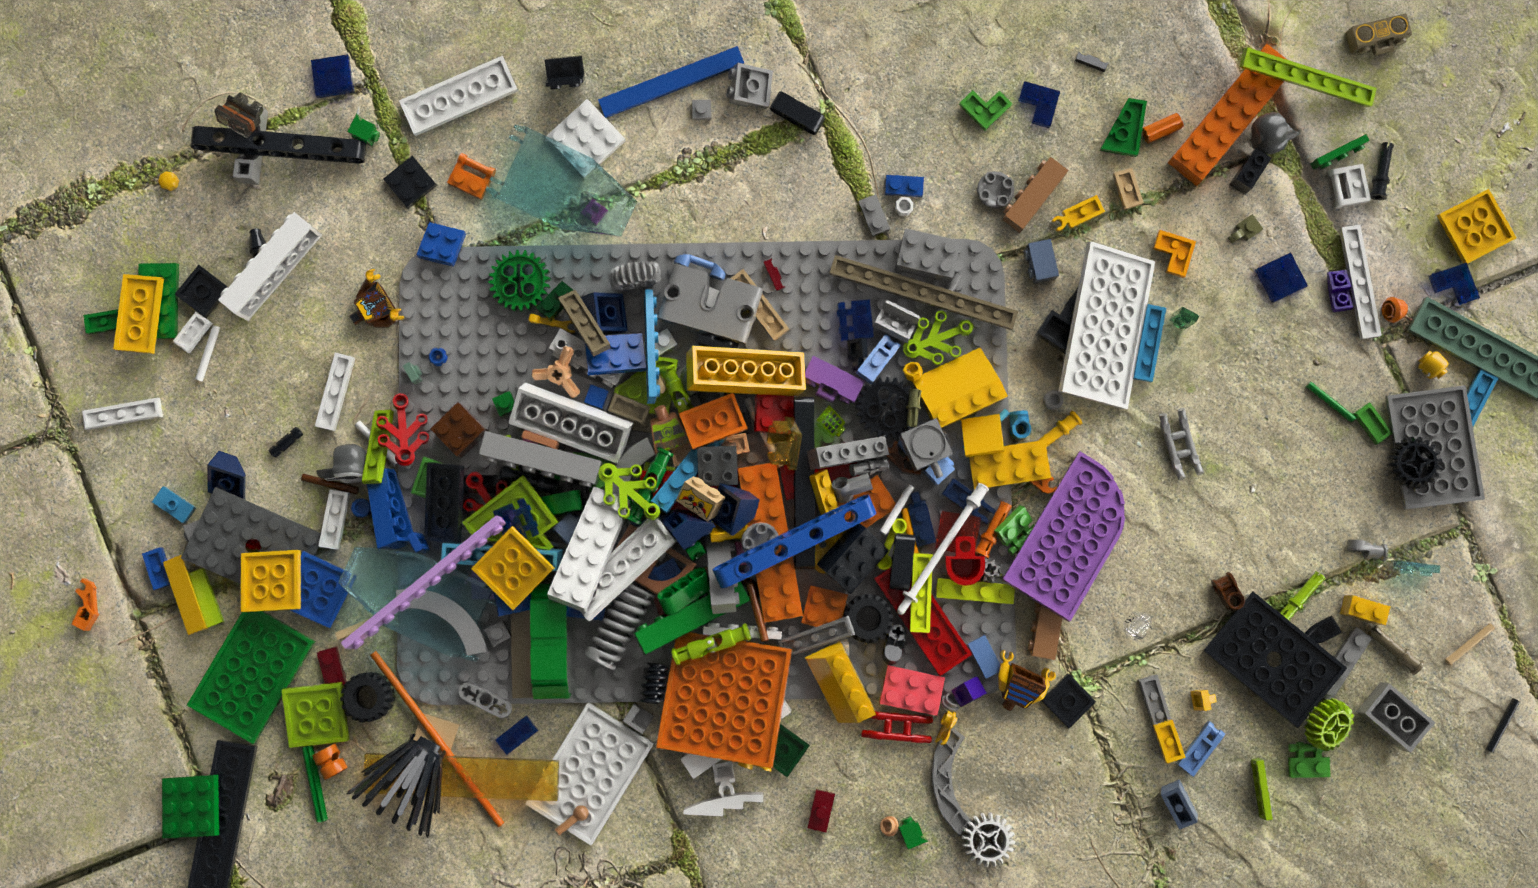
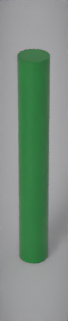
M1310 381L1306 385L1307 389L1352 423L1356 419V416Z

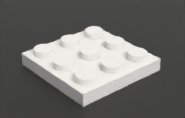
M588 99L546 136L549 142L584 178L626 141Z

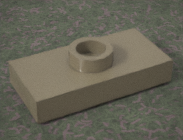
M614 393L608 411L644 425L651 407Z

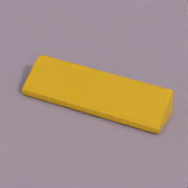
M182 555L164 561L163 565L187 634L191 635L208 628L185 561L181 558Z

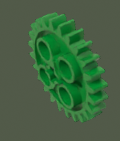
M516 250L515 255L509 251V257L506 258L502 254L503 261L501 262L496 259L495 261L498 266H491L495 272L489 273L493 280L488 281V283L494 286L489 290L496 292L493 298H500L498 300L500 305L505 302L504 307L508 309L511 306L513 312L516 311L517 307H519L521 312H523L524 307H527L530 311L531 304L537 307L536 301L542 302L541 296L548 295L545 289L551 288L546 283L551 281V278L545 276L550 271L544 269L547 266L545 262L539 264L541 262L540 257L534 259L535 254L533 252L528 256L526 250H524L522 255L519 250ZM518 264H520L521 266L520 277L524 280L520 282L522 297H519L520 288L518 283L516 282L519 281V274L517 270ZM527 267L533 268V272L530 275L524 274V270ZM513 268L514 273L511 276H506V270ZM534 286L532 293H525L526 287ZM509 287H515V292L512 295L506 294Z

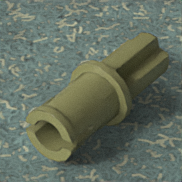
M909 389V400L906 406L908 410L906 425L909 428L917 427L918 412L921 410L920 397L922 392L919 389Z

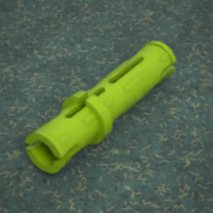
M1315 571L1293 598L1290 597L1289 603L1280 614L1290 621L1298 610L1301 611L1303 604L1321 583L1325 581V577L1321 573L1318 575L1319 572Z

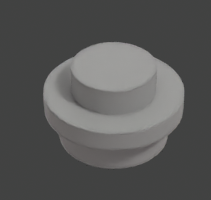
M948 693L941 699L943 707L948 711L955 712L960 708L953 693Z

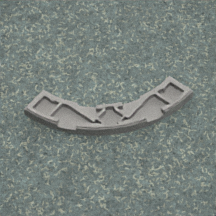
M646 437L631 447L616 464V468H631L635 464L641 466L649 458L656 455L649 438ZM632 475L620 476L623 481H630ZM613 483V494L619 496V487ZM626 519L618 537L624 535L628 528Z
M405 589L396 590V595L398 596ZM425 590L426 593L418 599L414 598L410 602V606L407 609L430 611L449 622L462 639L467 656L488 652L484 637L471 615L455 601L439 593Z
M953 727L950 730V737L947 743L940 745L942 743L941 739L937 744L932 761L931 776L933 793L939 810L950 827L961 836L964 832V827L967 828L969 826L967 822H972V820L961 809L953 791L952 763L960 744L965 739Z

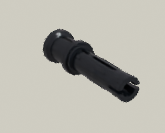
M1388 142L1381 143L1377 173L1372 178L1373 189L1370 193V198L1373 200L1387 199L1386 189L1387 185L1390 184L1388 173L1394 147L1393 143H1389L1388 147Z
M502 466L499 471V478L514 482L521 476H525L537 492L541 490L554 495L558 490V479H548L541 474L535 476Z

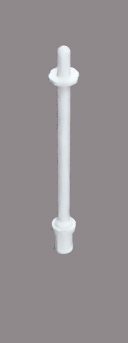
M978 483L971 496L966 498V507L911 590L903 592L905 599L897 610L898 614H904L911 602H918L915 596L972 510L980 507L981 500L989 490L987 486Z

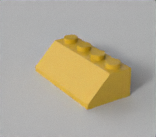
M841 641L805 657L838 723H859L876 715L873 704Z

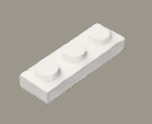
M329 490L319 547L340 549L350 493Z

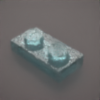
M1394 561L1393 569L1401 570L1400 573L1413 574V571L1420 572V576L1432 577V573H1440V565Z

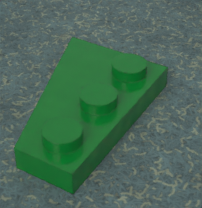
M1133 98L1127 99L1099 151L1131 157L1138 156L1147 101Z

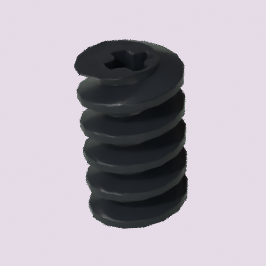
M645 662L650 667L643 670L649 674L642 676L643 679L647 680V683L641 684L642 687L646 688V691L640 692L641 695L645 696V699H640L639 702L649 704L664 702V698L659 695L665 694V690L660 687L666 686V682L661 679L667 678L668 675L663 673V671L668 670L669 667L663 664Z

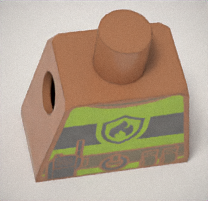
M665 405L656 407L654 410L657 417L650 420L655 454L657 455L658 447L669 451L690 444L677 413L672 412L668 414Z

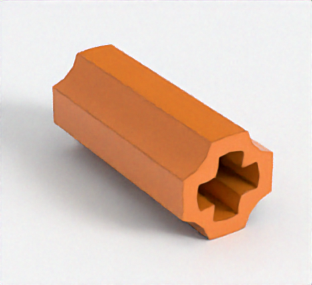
M1178 113L1172 114L1143 127L1142 136L1145 142L1149 144L1184 127L1183 121Z

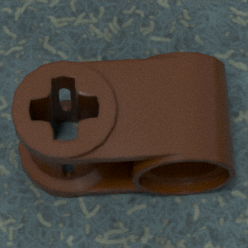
M1230 572L1225 573V576L1217 580H1211L1214 591L1218 594L1226 609L1237 610L1244 606V596ZM1232 596L1237 599L1236 606L1230 604Z

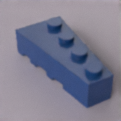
M384 468L382 483L366 485L377 549L397 550L410 544L407 535L413 532V528L395 469Z

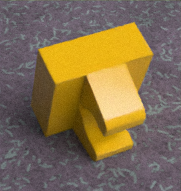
M1208 690L1190 691L1195 711L1211 710V703L1217 702L1216 695H1210Z

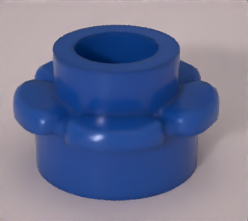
M434 348L430 351V363L438 367L446 363L448 356L444 349Z

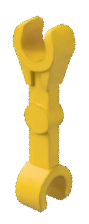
M529 315L528 320L530 323L558 327L570 334L575 333L574 330L568 329V325L573 324L571 320L557 321L553 319L549 321L547 318L539 315Z

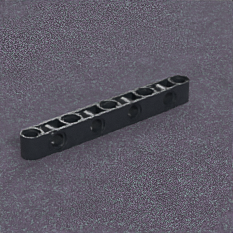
M205 126L192 127L190 144L191 148L202 151L356 164L365 162L366 143L356 139L256 130L253 132L252 130ZM218 138H224L222 142H216ZM258 141H264L260 146L255 145ZM298 144L303 145V147L300 149L294 148ZM335 148H342L340 152H333Z

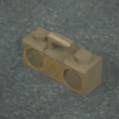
M1405 13L1352 26L1345 34L1351 54L1358 52L1359 55L1370 52L1372 48L1373 55L1377 56L1393 52V44L1398 46L1406 43V40L1412 35L1407 14ZM1385 43H1386V46H1382V47H1379V46H1378V45H1381V44H1385Z

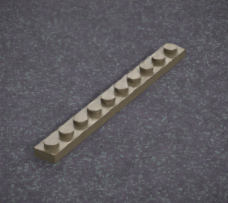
M837 255L834 257L829 275L1009 330H1013L1018 311Z

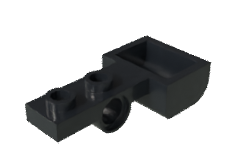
M1078 287L1064 306L1062 312L1058 314L1051 310L1035 334L1064 354H1066Z

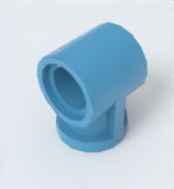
M1028 411L1009 412L1010 436L1015 440L1025 439L1031 433ZM1017 425L1024 427L1025 432L1023 435L1016 432Z

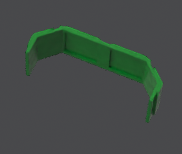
M539 584L531 592L530 664L533 699H568L571 696V692L569 693L567 680L566 605L548 598L547 593L551 584Z

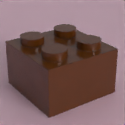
M459 402L430 428L459 458H462L484 437L485 431L489 432Z

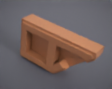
M526 430L523 431L521 436L549 448L558 450L560 446L559 442Z

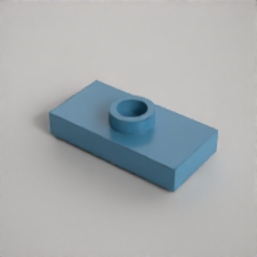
M165 486L160 489L152 503L184 524L196 509L195 506Z

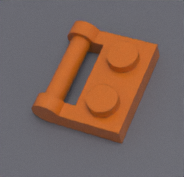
M461 153L447 183L482 200L496 173V169L491 166L486 167L468 158L466 154ZM464 165L486 174L485 178L482 179L463 170Z

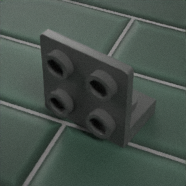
M728 443V446L697 448L698 478L702 479L708 486H719V483L738 485L736 443Z

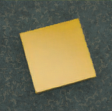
M1000 414L961 419L966 457L1004 452Z

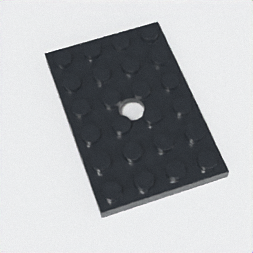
M1253 591L1245 599L1244 606L1232 614L1202 650L1296 728L1300 727L1309 716V713L1313 711V707L1318 705L1347 669L1340 661ZM1270 652L1280 654L1281 664L1279 666L1272 667L1267 663V655Z

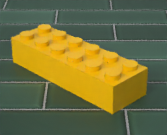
M692 346L686 352L687 391L799 396L806 390L804 353L703 346Z

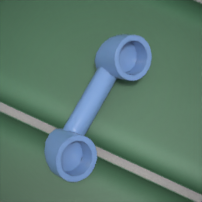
M690 254L679 255L674 260V264L689 267V264L693 263L710 269V276L721 281L725 279V272L716 263Z

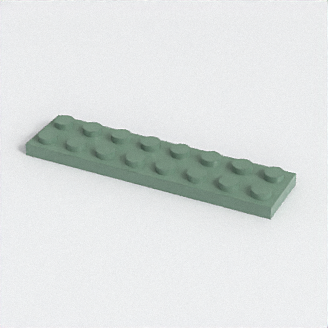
M1429 297L1423 299L1407 329L1408 332L1478 370L1483 369L1498 377V380L1538 401V356Z

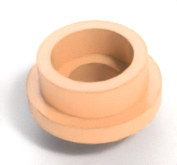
M887 816L881 821L880 829L882 833L886 836L896 835L899 824L895 817Z

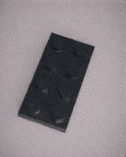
M427 463L424 540L454 544L461 543L464 465Z

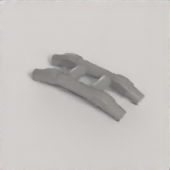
M1180 408L1177 411L1181 431L1171 433L1167 413L1159 414L1172 468L1178 480H1184L1186 477L1182 470L1180 458L1190 456V462L1197 475H1202L1204 471L1194 446L1185 408ZM1184 438L1187 449L1176 451L1173 440Z

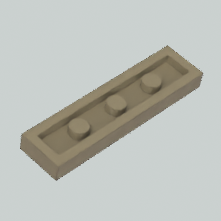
M576 290L558 297L561 306L593 357L611 348L609 341Z

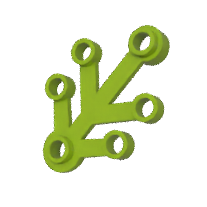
M940 310L935 314V321L928 338L920 341L923 331L929 326V321L924 317L919 319L913 339H909L908 343H904L903 352L909 358L921 356L932 361L935 365H940L944 360L941 353L933 354L923 348L932 346L950 354L953 358H957L961 354V348L959 346L952 347L941 341L959 334L968 336L973 331V324L969 320H962L957 327L938 334L942 323L947 318V314ZM938 314H943V315H944V319H943V320L938 319L937 315H938ZM920 321H925L927 325L925 327L920 326ZM967 324L969 330H964L962 325ZM914 345L916 351H910L909 346ZM952 349H957L959 354L954 355ZM935 356H940V357H941V361H940V362H936V361L934 360V357H935Z
M606 463L600 467L598 472L599 478L605 482V495L603 497L605 505L612 506L616 501L613 495V483L619 487L620 507L618 515L620 518L626 519L630 516L627 495L644 509L647 519L656 520L660 516L659 506L655 503L647 502L634 490H654L657 486L655 478L648 477L646 480L623 481L620 476L630 475L635 478L640 477L642 474L641 466L635 464L631 468H616L615 465ZM638 468L640 472L638 474H634L632 472L633 469ZM611 470L612 473L611 475H605V471ZM653 481L654 485L650 487L647 485V482ZM612 497L613 501L606 502V498ZM650 508L656 509L653 514L649 513L648 510ZM626 509L628 513L621 515V510Z

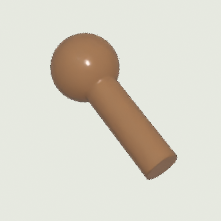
M583 805L575 807L573 815L555 829L560 836L577 821L586 820L589 815L588 809Z

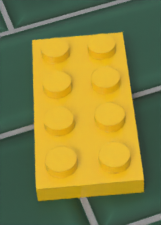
M123 274L113 350L154 354L164 283L163 278Z
M1045 440L1004 446V452L969 457L974 490L978 483H982L990 488L1051 478Z

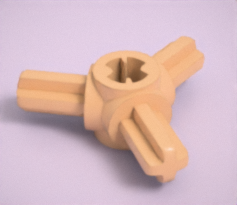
M564 346L559 360H556L554 365H549L548 368L532 370L533 379H549L550 382L556 383L558 386L561 384L569 396L575 398L580 394V390L570 378L572 374L571 366L569 365L574 350L571 347Z

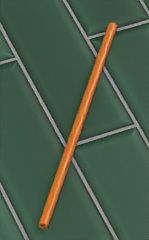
M373 652L370 655L433 741L440 746V750L442 752L446 751L445 757L497 827H500L504 823L502 818L378 652Z

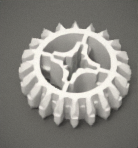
M991 812L988 813L987 818L984 813H980V820L975 815L973 816V819L976 821L974 824L971 821L967 822L971 826L970 829L964 827L963 830L968 835L961 836L962 839L967 840L962 843V846L965 848L969 847L965 850L966 855L971 854V861L977 858L976 863L980 865L984 860L985 867H988L989 861H991L992 866L995 867V860L1002 864V856L1007 859L1009 858V855L1006 853L1007 850L1013 852V848L1009 844L1013 845L1015 841L1009 838L1015 836L1014 832H1008L1012 828L1010 824L1004 826L1007 822L1005 818L999 822L1000 815L998 814L993 819ZM986 824L996 825L989 831H983L979 828ZM1000 830L1003 833V844L1001 847L996 841ZM975 832L980 836V842L977 844L976 850L973 846ZM981 834L991 837L995 846L992 843L986 842ZM989 848L997 851L991 855L981 854L982 851L985 852Z

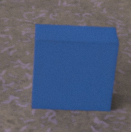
M590 384L584 403L603 410L609 391Z

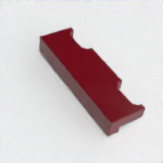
M771 258L763 263L776 291L785 288V286L782 285L780 281L782 277L777 267L773 266L771 262L773 259Z

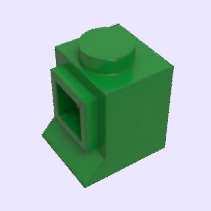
M356 113L347 132L352 134L351 137L373 146L374 142L378 141L380 132L377 131V127L374 124L362 119Z
M911 816L900 820L899 829L908 850L928 842V839L923 837L917 820L914 821Z

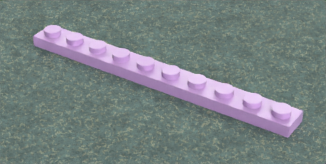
M497 515L344 639L341 642L344 648L357 649L364 644L363 640L368 636L375 635L380 630L379 627L384 623L388 624L395 618L394 615L397 612L407 609L414 598L418 599L426 593L425 589L430 585L434 586L439 583L441 576L452 572L457 567L456 564L461 560L468 559L474 549L484 546L491 535L495 536L503 530L502 526L506 524L503 518Z

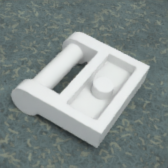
M1363 164L1328 171V177H1331L1336 202H1334L1335 208L1371 201ZM1339 175L1344 177L1348 199L1343 198Z

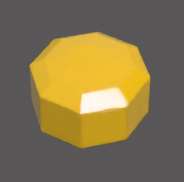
M166 171L160 174L158 183L164 190L172 191L178 187L179 179L174 173Z
M910 362L904 366L903 373L907 380L916 381L921 378L923 370L919 363Z

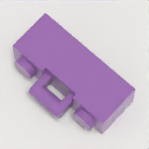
M815 356L812 357L805 371V383L813 388L816 385L819 386L815 395L830 403H833L837 395L840 397L839 401L847 405L850 402L854 404L865 382ZM823 387L833 391V394L822 390Z

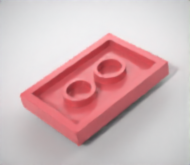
M887 665L880 704L938 716L945 677Z

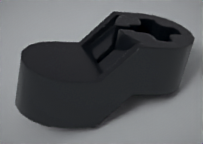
M900 624L892 625L890 632L886 635L882 659L888 665L896 664L902 655V649L906 640V630Z

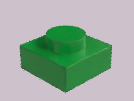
M510 391L492 398L500 417L512 412L515 400Z

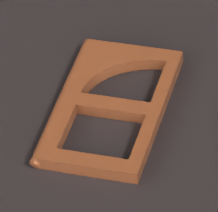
M630 524L626 532L622 536L621 540L619 541L618 545L616 546V548L624 540H626L637 529V527ZM669 548L666 553L686 564V567L680 574L666 581L649 579L648 577L660 559L659 557L634 581L658 595L661 590L694 570L697 564Z

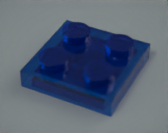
M348 54L311 60L315 95L317 98L355 93L351 62Z
M1291 252L1255 269L1272 303L1308 286Z

